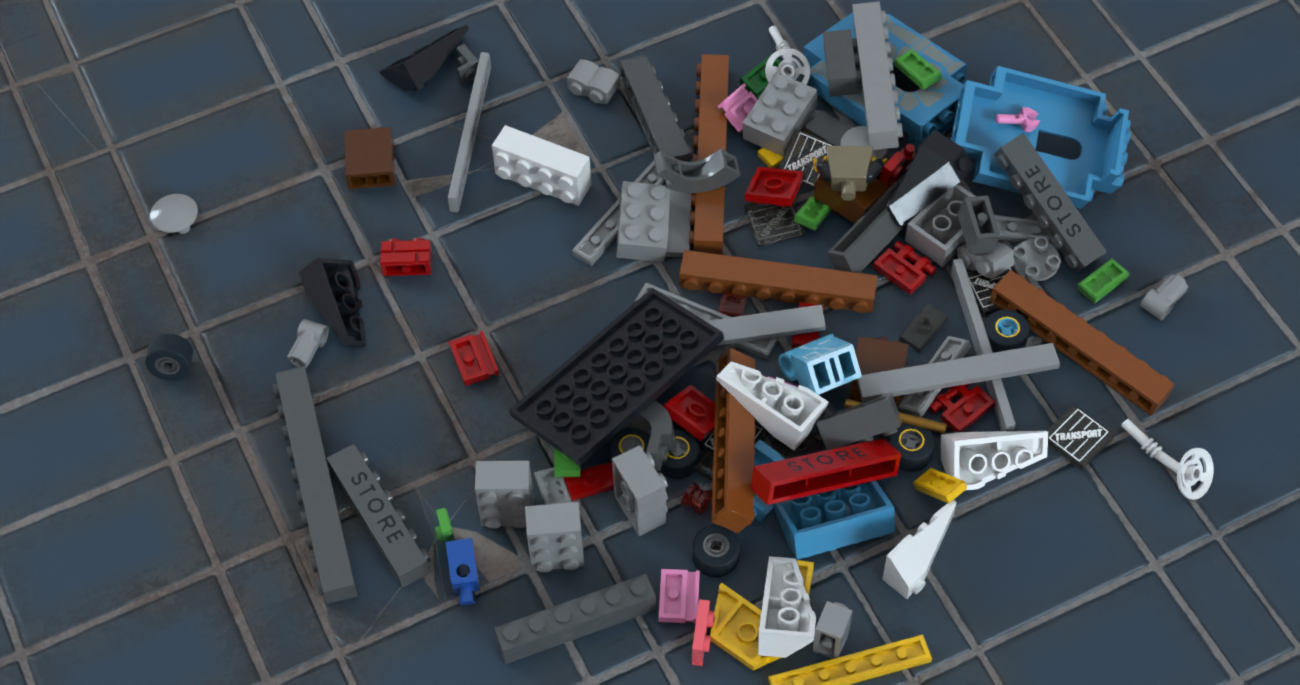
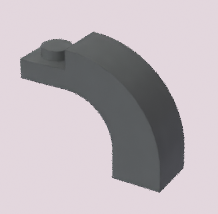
M721 148L709 157L694 162L680 161L661 150L654 155L657 174L665 178L668 189L677 192L698 193L711 191L729 184L740 176L737 158Z
M655 400L624 427L640 429L650 435L646 453L649 452L652 456L656 471L661 470L663 461L667 460L668 452H676V437L671 417L668 411Z

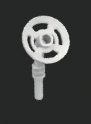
M771 26L769 32L776 44L775 48L777 51L769 57L766 63L765 74L767 81L770 82L776 72L794 80L800 74H803L805 76L801 83L807 85L811 74L807 58L801 52L791 49L788 42L781 36L778 28ZM792 55L797 56L803 62L804 66L801 65L799 60L792 57ZM780 56L784 59L778 67L773 66L777 57Z
M1129 419L1122 423L1121 426L1142 445L1141 449H1146V454L1150 453L1151 458L1157 459L1177 474L1178 488L1184 497L1195 500L1201 498L1208 491L1212 483L1214 467L1212 458L1205 449H1190L1179 463L1163 452L1162 447L1157 446V442L1153 443V438L1149 439ZM1192 455L1191 460L1186 461V459ZM1200 458L1202 459L1203 464H1204V472H1203L1202 464H1201V462H1200V460H1199ZM1200 481V486L1192 492L1191 486Z

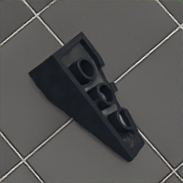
M468 25L456 28L432 41V44L414 51V54L394 62L379 71L381 76L403 91L413 89L416 92L426 87L425 82L433 78L469 30Z
M932 131L918 145L915 150L917 154L913 162L909 163L905 169L907 173L902 183H898L886 206L897 226H902L958 184L975 168L964 148L938 131Z
M316 258L299 272L306 294L344 347H364L366 345L364 321L359 313V309L362 308V300L358 299V290L361 287L353 261Z

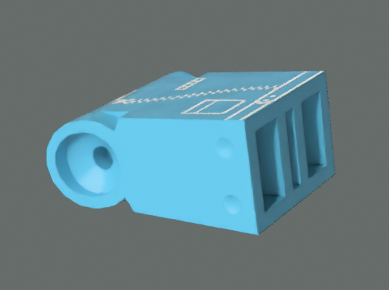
M833 333L782 353L778 359L781 371L789 380H798L799 384L809 388L818 395L862 377L853 344L834 337Z

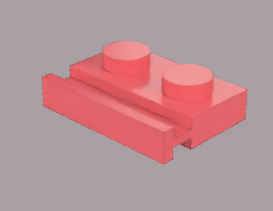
M699 599L692 646V665L703 666L704 652H709L711 636H707L708 627H713L714 611H710V601Z

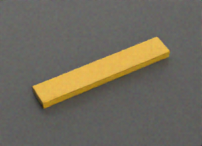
M922 634L768 676L769 685H850L930 663L932 657Z

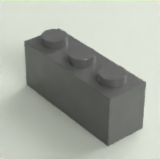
M851 29L823 32L830 97L858 94L857 84H862L861 71L856 70V68H859V56L854 54V52H857L856 38L852 39Z
M891 393L822 416L816 423L826 450L849 446L850 443L856 441L859 443L872 441L874 439L873 436L881 433L883 436L898 432L897 428L901 426L902 420Z

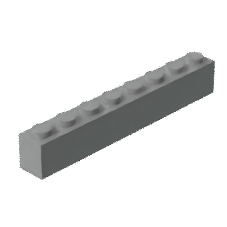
M880 1L852 4L869 146H873V150L898 148V138L903 137L902 123H897L900 120L899 106H894V104H898L897 89L892 90L895 87L894 73L890 74V71H893L892 57L887 56L891 55L890 41L885 42V40L889 39L888 26H883V24H886L885 10L881 11Z

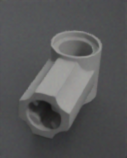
M1171 275L1159 288L1150 290L1143 298L1140 306L1161 321L1169 314L1174 303L1187 292L1189 286L1181 276Z
M303 319L298 327L297 339L287 356L288 362L297 368L303 366L307 368L318 347H323L326 343L329 327Z

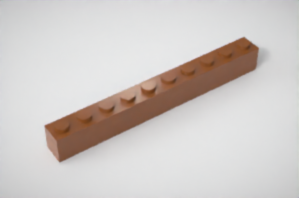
M702 54L701 64L697 63V77H701V81H696V95H700V99H695V113H699V117L694 119V131H698V135H694L693 149H698V154H693V162L709 157L720 148L726 151L727 118L724 115L726 112L722 107L719 109L717 106L728 97L729 55ZM725 186L711 191L691 193V206H695V211H690V225H694V230L689 232V244L694 245V251L723 255Z

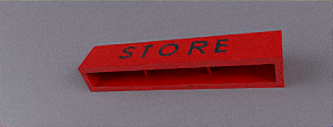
M882 438L757 465L753 468L750 489L766 505L889 478L898 474L901 453Z

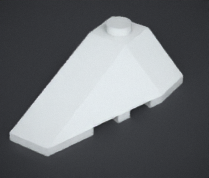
M732 361L716 377V380L773 437L794 451L809 435L828 405L827 400L807 387L799 385L796 388L785 384L784 379L776 377V380L762 376L758 370Z
M996 431L941 434V462L946 474L965 481L966 490L979 489L985 486V483L995 478L1005 477L1006 473L1017 468L1022 469L1046 458L1048 432Z
M955 500L947 503L932 516L929 525L925 522L922 523L914 537L910 534L907 535L886 556L882 580L905 599H908L912 593L918 594L925 586L926 582L924 580L954 516L957 504Z
M769 556L759 626L758 655L786 658L814 641L816 615L812 611L810 598L805 591L796 558Z

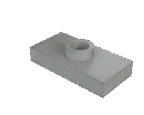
M554 467L534 472L544 505L572 502L564 478L554 477Z

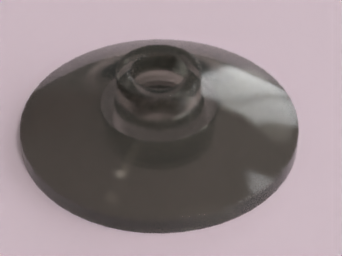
M808 435L794 451L775 438L772 442V449L777 451L782 458L790 459L822 452L823 444L817 438Z

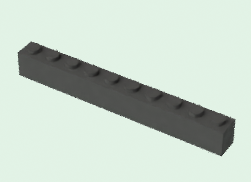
M303 366L275 373L277 383L273 384L276 398H281L282 403L277 405L280 419L285 418L286 425H282L285 440L290 439L291 444L286 449L289 461L295 462V468H291L294 483L299 482L300 489L296 490L299 505L304 504L305 508L304 512H300L303 526L309 527L310 534H306L305 537L308 549H313L315 554L314 557H310L313 572H318L320 577L319 580H315L318 595H324L327 604L358 596L306 368Z

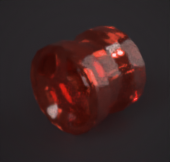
M694 482L684 493L681 504L685 507H692L695 513L701 515L710 504L712 492L708 490L703 491L700 489V485Z

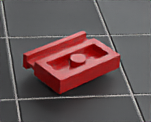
M480 331V334L475 336L471 334L449 342L451 352L465 386L489 379V376L499 375V369L483 331Z

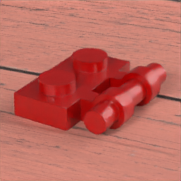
M907 144L900 153L897 151L883 166L879 179L881 182L891 187L903 175L908 164L915 158L914 145Z
M898 241L893 247L898 253L889 248L873 263V268L911 295L926 281L927 275L923 272L925 271L932 276L937 268L930 264L931 261L925 256L921 257L915 253L914 248L910 245H904ZM907 259L913 262L915 265L913 266L911 263L907 261Z
M971 384L949 387L950 389L944 394L940 393L935 397L934 402L931 403L928 409L933 414L939 410H944L945 412L941 414V420L955 433L964 432L995 405V401L979 386H975L972 390L967 389ZM955 397L961 398L956 403L951 402Z

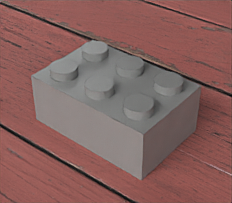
M776 72L742 123L743 139L784 157L817 107V89Z
M623 181L619 202L616 258L664 262L668 242L670 189L666 185Z
M956 184L924 208L908 223L905 241L941 267H944L957 254V248L966 242L957 213L964 198L975 197V195L959 184Z
M640 445L612 458L614 497L638 536L666 524V512H668L666 500H668L666 493L667 481L662 473H657L652 456L649 452L645 453Z
M476 461L475 493L481 526L488 528H499L500 526L526 527L525 506H534L529 461Z
M579 502L525 506L527 540L532 571L546 573L552 569L564 568L565 570H575L578 567H584Z

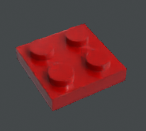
M758 167L745 192V201L791 207L804 180V172Z
M689 385L664 404L663 407L668 411L671 420L700 441L714 432L715 402L692 385Z

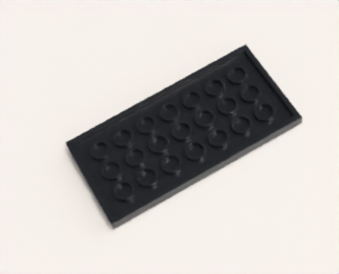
M651 288L510 408V415L581 466L723 341L724 334L654 288Z

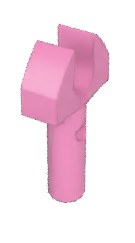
M1022 107L1019 115L997 114L995 117V121L998 124L1022 125L1024 132L1035 130L1041 120H1035L1038 113L1026 107Z

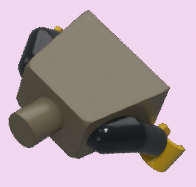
M827 146V156H824L823 159L813 158L814 171L819 172L825 182L831 183L833 191H841V198L847 201L855 199L856 191H865L867 184L873 182L878 174L882 173L883 166L887 163V158L881 160L877 159L876 156L873 157V146Z

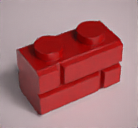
M394 238L389 241H381L380 265L383 276L431 275L432 249L430 240L414 238L410 241H401Z

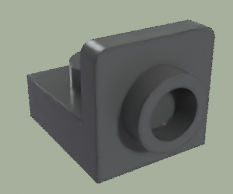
M465 44L457 47L458 58H456V62L459 66L457 71L461 85L475 80L479 62Z

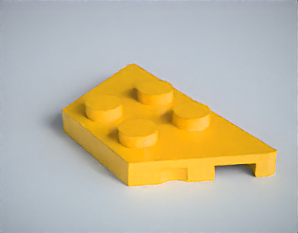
M721 583L714 611L713 627H711L710 632L711 642L752 671L782 658L758 655L759 626L762 610Z

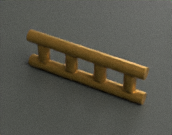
M846 399L844 408L846 409L863 402ZM899 412L904 424L928 429L940 434H945L947 425L945 423Z

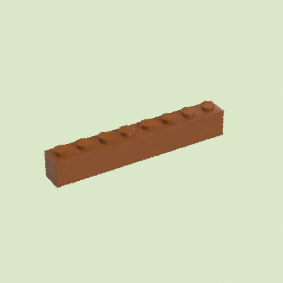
M684 250L679 273V287L688 290L710 291L716 294H733L738 297L748 296L761 300H778L784 303L804 302L824 305V307H830L835 310L845 309L858 313H873L878 275Z
M1010 270L993 288L989 300L1001 310H1013L1023 315L1033 333L1046 342L1053 343L1057 350L1150 416H1153L1169 397L1175 384L1168 377L1156 372L1145 361L1136 358L1125 347L1116 344L1105 333L1096 330L1085 319L1076 316L1065 305L1056 302L1045 291L1029 283L1022 275Z
M729 348L716 361V377L731 361L755 369L754 358L732 348ZM716 380L712 522L739 533L747 525H750L755 517V512L753 511L755 493L750 489L755 456V418Z

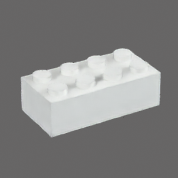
M506 125L492 144L495 174L503 179L512 180L524 187L533 188L545 195L554 196L566 203H572L577 206L580 205L591 187L589 156Z

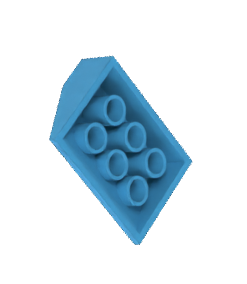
M876 480L772 504L787 544L797 560L896 532L894 506Z

